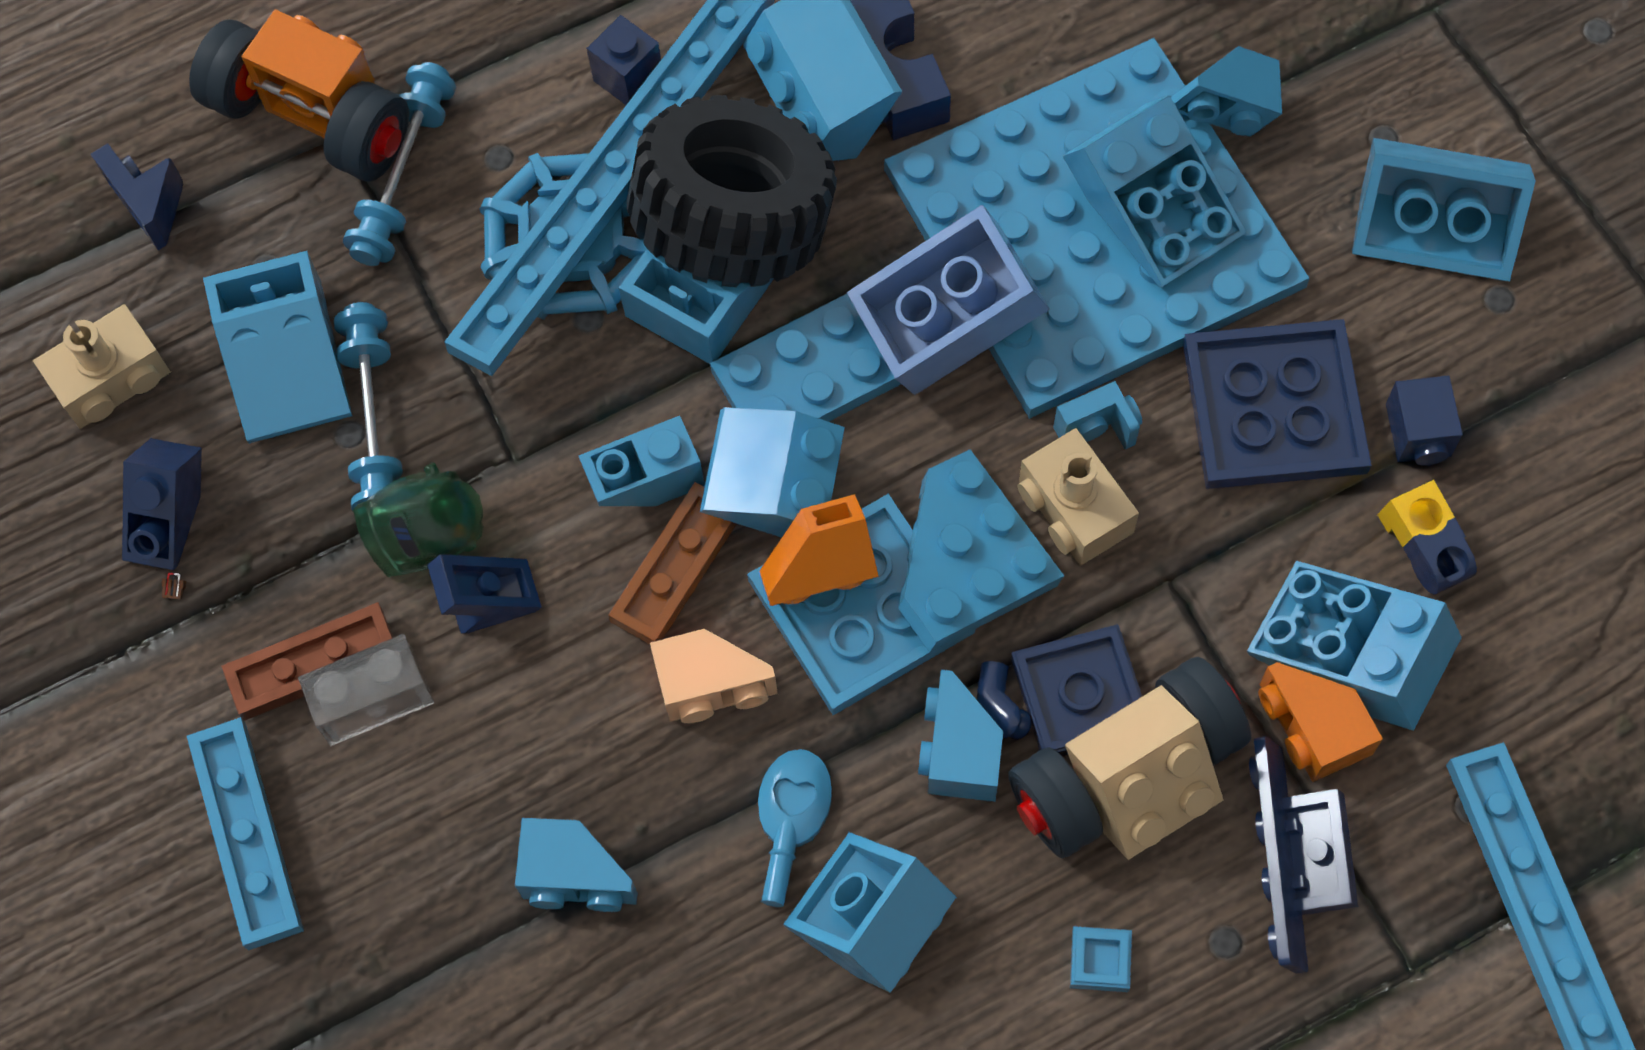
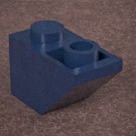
M150 438L123 461V561L174 570L178 566L201 497L202 448Z

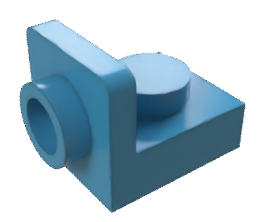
M1116 381L1057 406L1053 428L1059 438L1077 428L1086 442L1102 435L1108 429V425L1111 424L1124 449H1128L1136 444L1140 425L1142 424V416L1135 400L1130 395L1124 397Z

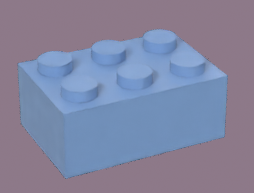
M980 205L847 292L894 378L914 395L1050 310L1000 224L983 205Z

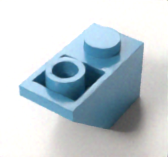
M1238 46L1171 98L1179 113L1189 116L1194 121L1207 122L1231 130L1234 134L1250 137L1282 114L1280 62L1277 59Z
M680 415L579 455V460L599 506H658L687 494L694 482L705 487L700 459Z
M941 670L939 688L928 687L924 721L935 722L933 742H921L918 775L929 776L928 794L995 802L1003 731L953 671Z
M522 818L515 887L523 899H530L529 905L542 909H561L564 907V901L587 902L588 909L601 912L620 911L622 904L637 905V891L631 878L579 820Z

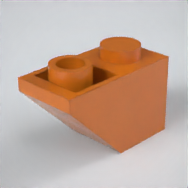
M855 494L806 507L799 511L759 571L770 606L781 603L797 604L817 593L836 588L841 590L852 589L861 585L865 580L879 577L866 519Z
M1279 662L1267 667L1260 682L1261 688L1258 690L1261 704L1272 720L1279 719L1288 736L1285 739V745L1292 762L1299 770L1305 768L1312 782L1374 754L1383 738L1356 689Z

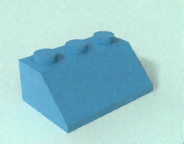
M780 0L763 10L743 43L749 59L756 68L776 107L782 109L784 116L790 119L795 116L805 123L809 134L815 132L822 140L826 148L825 151L829 152L833 161L857 158L902 93L900 86L850 0Z
M1373 138L1361 190L1352 254L1510 282L1536 182L1530 164Z

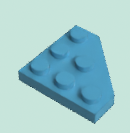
M967 450L928 469L921 484L919 511L913 526L907 558L909 564L905 584L901 590L898 609L928 651L932 652L1057 587L1064 575L971 450Z

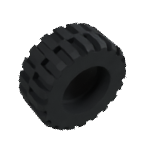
M712 95L709 100L703 101L700 97L686 99L681 104V107L673 104L664 109L644 127L642 136L638 139L627 198V212L631 217L630 223L640 240L644 239L643 243L656 258L663 256L666 265L679 273L682 270L690 272L693 279L705 283L708 282V279L721 281L722 286L737 287L739 283H749L751 287L764 286L769 283L771 278L779 282L795 273V270H801L812 261L814 253L819 251L836 191L837 178L834 174L836 168L829 152L825 151L826 148L816 133L809 134L805 123L795 116L792 119L784 116L782 109L770 104L767 108L756 105L755 100L743 97L740 98V101L727 100V95Z

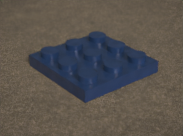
M1344 319L1185 334L1183 348L1206 489L1368 474L1372 465Z

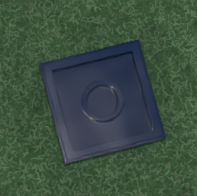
M1118 624L1011 652V661L1027 712L1031 718V725L1039 751L1050 747L1061 756L1068 755L1066 743L1142 697Z

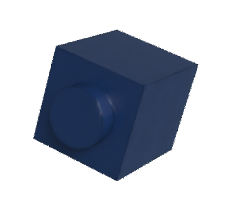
M622 15L614 20L586 48L593 81L625 105L628 104L661 61L659 42Z
M1450 376L1395 382L1387 399L1386 409L1397 461H1416L1418 465H1433L1451 457L1463 434Z

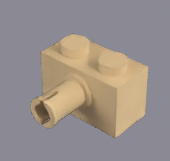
M125 304L94 323L87 320L75 321L81 331L75 333L69 325L64 331L62 343L32 360L64 409L80 429L89 423L105 419L113 412L116 406L136 394H142L151 390L158 384L161 378L171 373Z
M1077 428L1022 460L1020 483L1017 487L1023 501L1033 512L1041 511L1050 524L1048 531L1057 548L1065 555L1070 552L1080 566L1134 533L1139 512Z

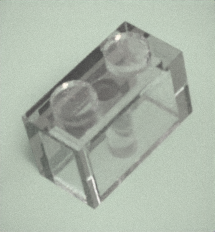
M404 634L298 677L314 723L330 746L435 703L417 656Z

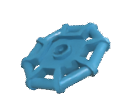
M538 153L528 156L529 162L492 198H485L483 200L480 212L484 216L485 260L481 264V270L486 279L492 280L568 182V180L553 181L552 177L573 175L589 153L540 157ZM538 182V185L541 187L538 190L539 196L530 205L528 201L523 206L516 204ZM627 198L564 280V282L590 280L593 290L555 292L537 318L545 319L548 314L603 310L608 315L617 311L616 305L621 301L619 286L647 249L643 243L644 239L640 240L635 237L624 236V217L630 216L627 212ZM505 224H518L519 243L505 247ZM621 254L631 258L632 260L607 284L603 274L610 272L614 268L616 259Z

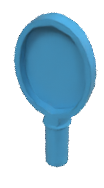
M807 750L788 751L779 756L770 765L760 787L758 797L760 822L765 834L774 842L773 848L769 852L771 857L761 900L763 904L768 906H784L792 863L796 858L794 855L795 849L810 842L821 831L831 807L832 787L827 767L817 755Z

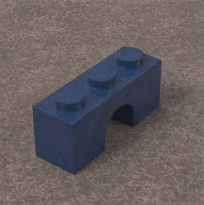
M850 0L902 90L901 95L881 122V124L886 123L892 140L894 141L950 122L951 94L933 54L918 59L905 60L890 53L895 47L914 41V11L909 0Z

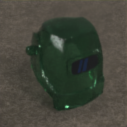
M430 463L424 467L425 473H415L394 480L376 492L367 501L359 503L353 509L358 532L363 544L373 561L387 577L424 571L428 569V564L440 554L459 555L463 551L470 552L477 547L476 542L482 537L484 529L480 495L470 484L460 479L456 471L440 472L436 463Z

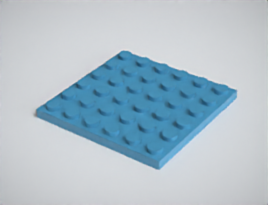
M1155 38L884 160V171L925 241L980 205H983L1000 224L1050 308L1047 312L988 348L1029 419L1182 347L1185 334L1216 331L1305 289L1309 281L1307 273L1210 123L1194 121L1189 116L1181 114L1247 233L1163 287H1159L1087 200L1063 155L1144 104L1167 95L1172 97L1185 87Z

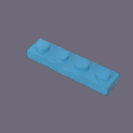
M240 717L187 735L243 946L247 950H252L303 932L304 929L246 723Z

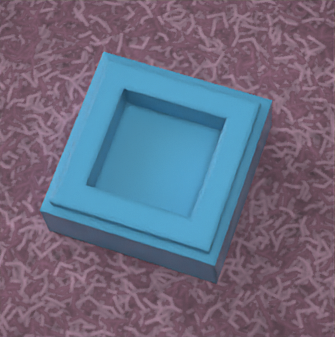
M1073 926L1070 988L1129 992L1132 930Z

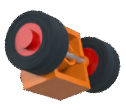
M274 9L260 31L236 20L228 19L221 21L206 34L195 53L189 76L190 92L199 104L215 110L228 118L239 119L251 113L262 101L267 112L323 137L324 155L327 162L334 168L349 173L363 181H374L389 169L399 153L409 124V107L407 102L400 95L375 84V79L371 74L363 48L348 36L339 35L335 37L320 30L315 23L301 15L292 17Z

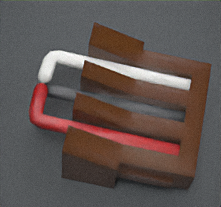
M168 573L167 579L162 578V598L182 600L186 581L180 580L181 575L179 573Z

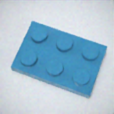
M848 294L710 363L711 373L732 408L798 411L828 422L901 385L894 378Z

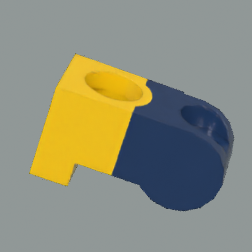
M1434 480L1391 499L1377 514L1388 533L1394 532L1409 557L1418 580L1431 594H1438L1476 575L1477 565L1473 553L1465 540L1466 536Z

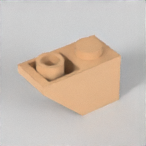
M706 629L650 643L670 722L679 719L683 723L700 722L713 716V710L733 705L737 709L754 708L767 702L768 696L778 694L773 666Z

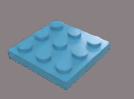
M889 494L862 508L879 577L865 580L861 585L852 589L841 590L836 588L817 593L797 604L781 603L770 606L759 572L762 566L747 574L748 582L832 715L839 713L974 634L976 630L974 629L929 652L898 609L901 590L907 575L909 564L907 558L913 530Z

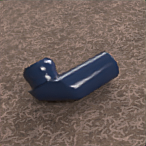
M985 661L981 663L976 700L1002 729L1003 738L1022 739L1030 731L1031 718L1028 712L1019 709L1005 694L1009 667L1000 662Z

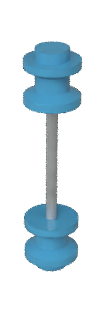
M425 62L421 65L411 66L408 69L405 79L412 90L410 93H402L400 96L408 104L410 124L380 202L375 200H360L357 202L354 215L361 222L358 229L347 230L344 235L343 244L350 250V256L362 264L377 266L380 262L391 261L394 256L395 248L388 239L390 234L403 231L406 219L398 210L390 206L419 127L436 128L441 126L446 117V112L439 103L441 100L451 99L456 90V84L450 77L449 72L438 64Z
M357 302L347 305L334 318L335 331L346 337V341L337 348L338 362L350 368H360L369 456L358 459L348 466L349 479L354 483L360 484L361 492L351 498V509L355 514L363 516L364 520L368 522L381 523L395 518L396 513L406 507L405 494L400 490L394 489L393 481L400 478L403 474L402 462L394 457L379 456L371 367L379 366L391 357L390 345L378 338V334L387 328L388 322L384 311L375 308L370 303Z

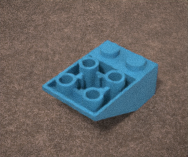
M1170 95L1144 104L1063 155L1064 160L1089 203L1159 287L1168 284L1247 233Z
M646 249L619 286V291L627 318L710 364L719 358L774 278H771L766 285L751 287L749 283H739L737 287L722 286L721 281L708 279V282L705 283L693 279L690 272L682 270L679 273L666 265L663 256L656 258Z
M307 251L203 278L213 327L248 444L352 416L341 365L337 359V348L321 279Z
M1296 561L1247 652L1250 656L1269 666L1279 662L1354 688L1372 718L1414 731L1462 637L1445 602Z

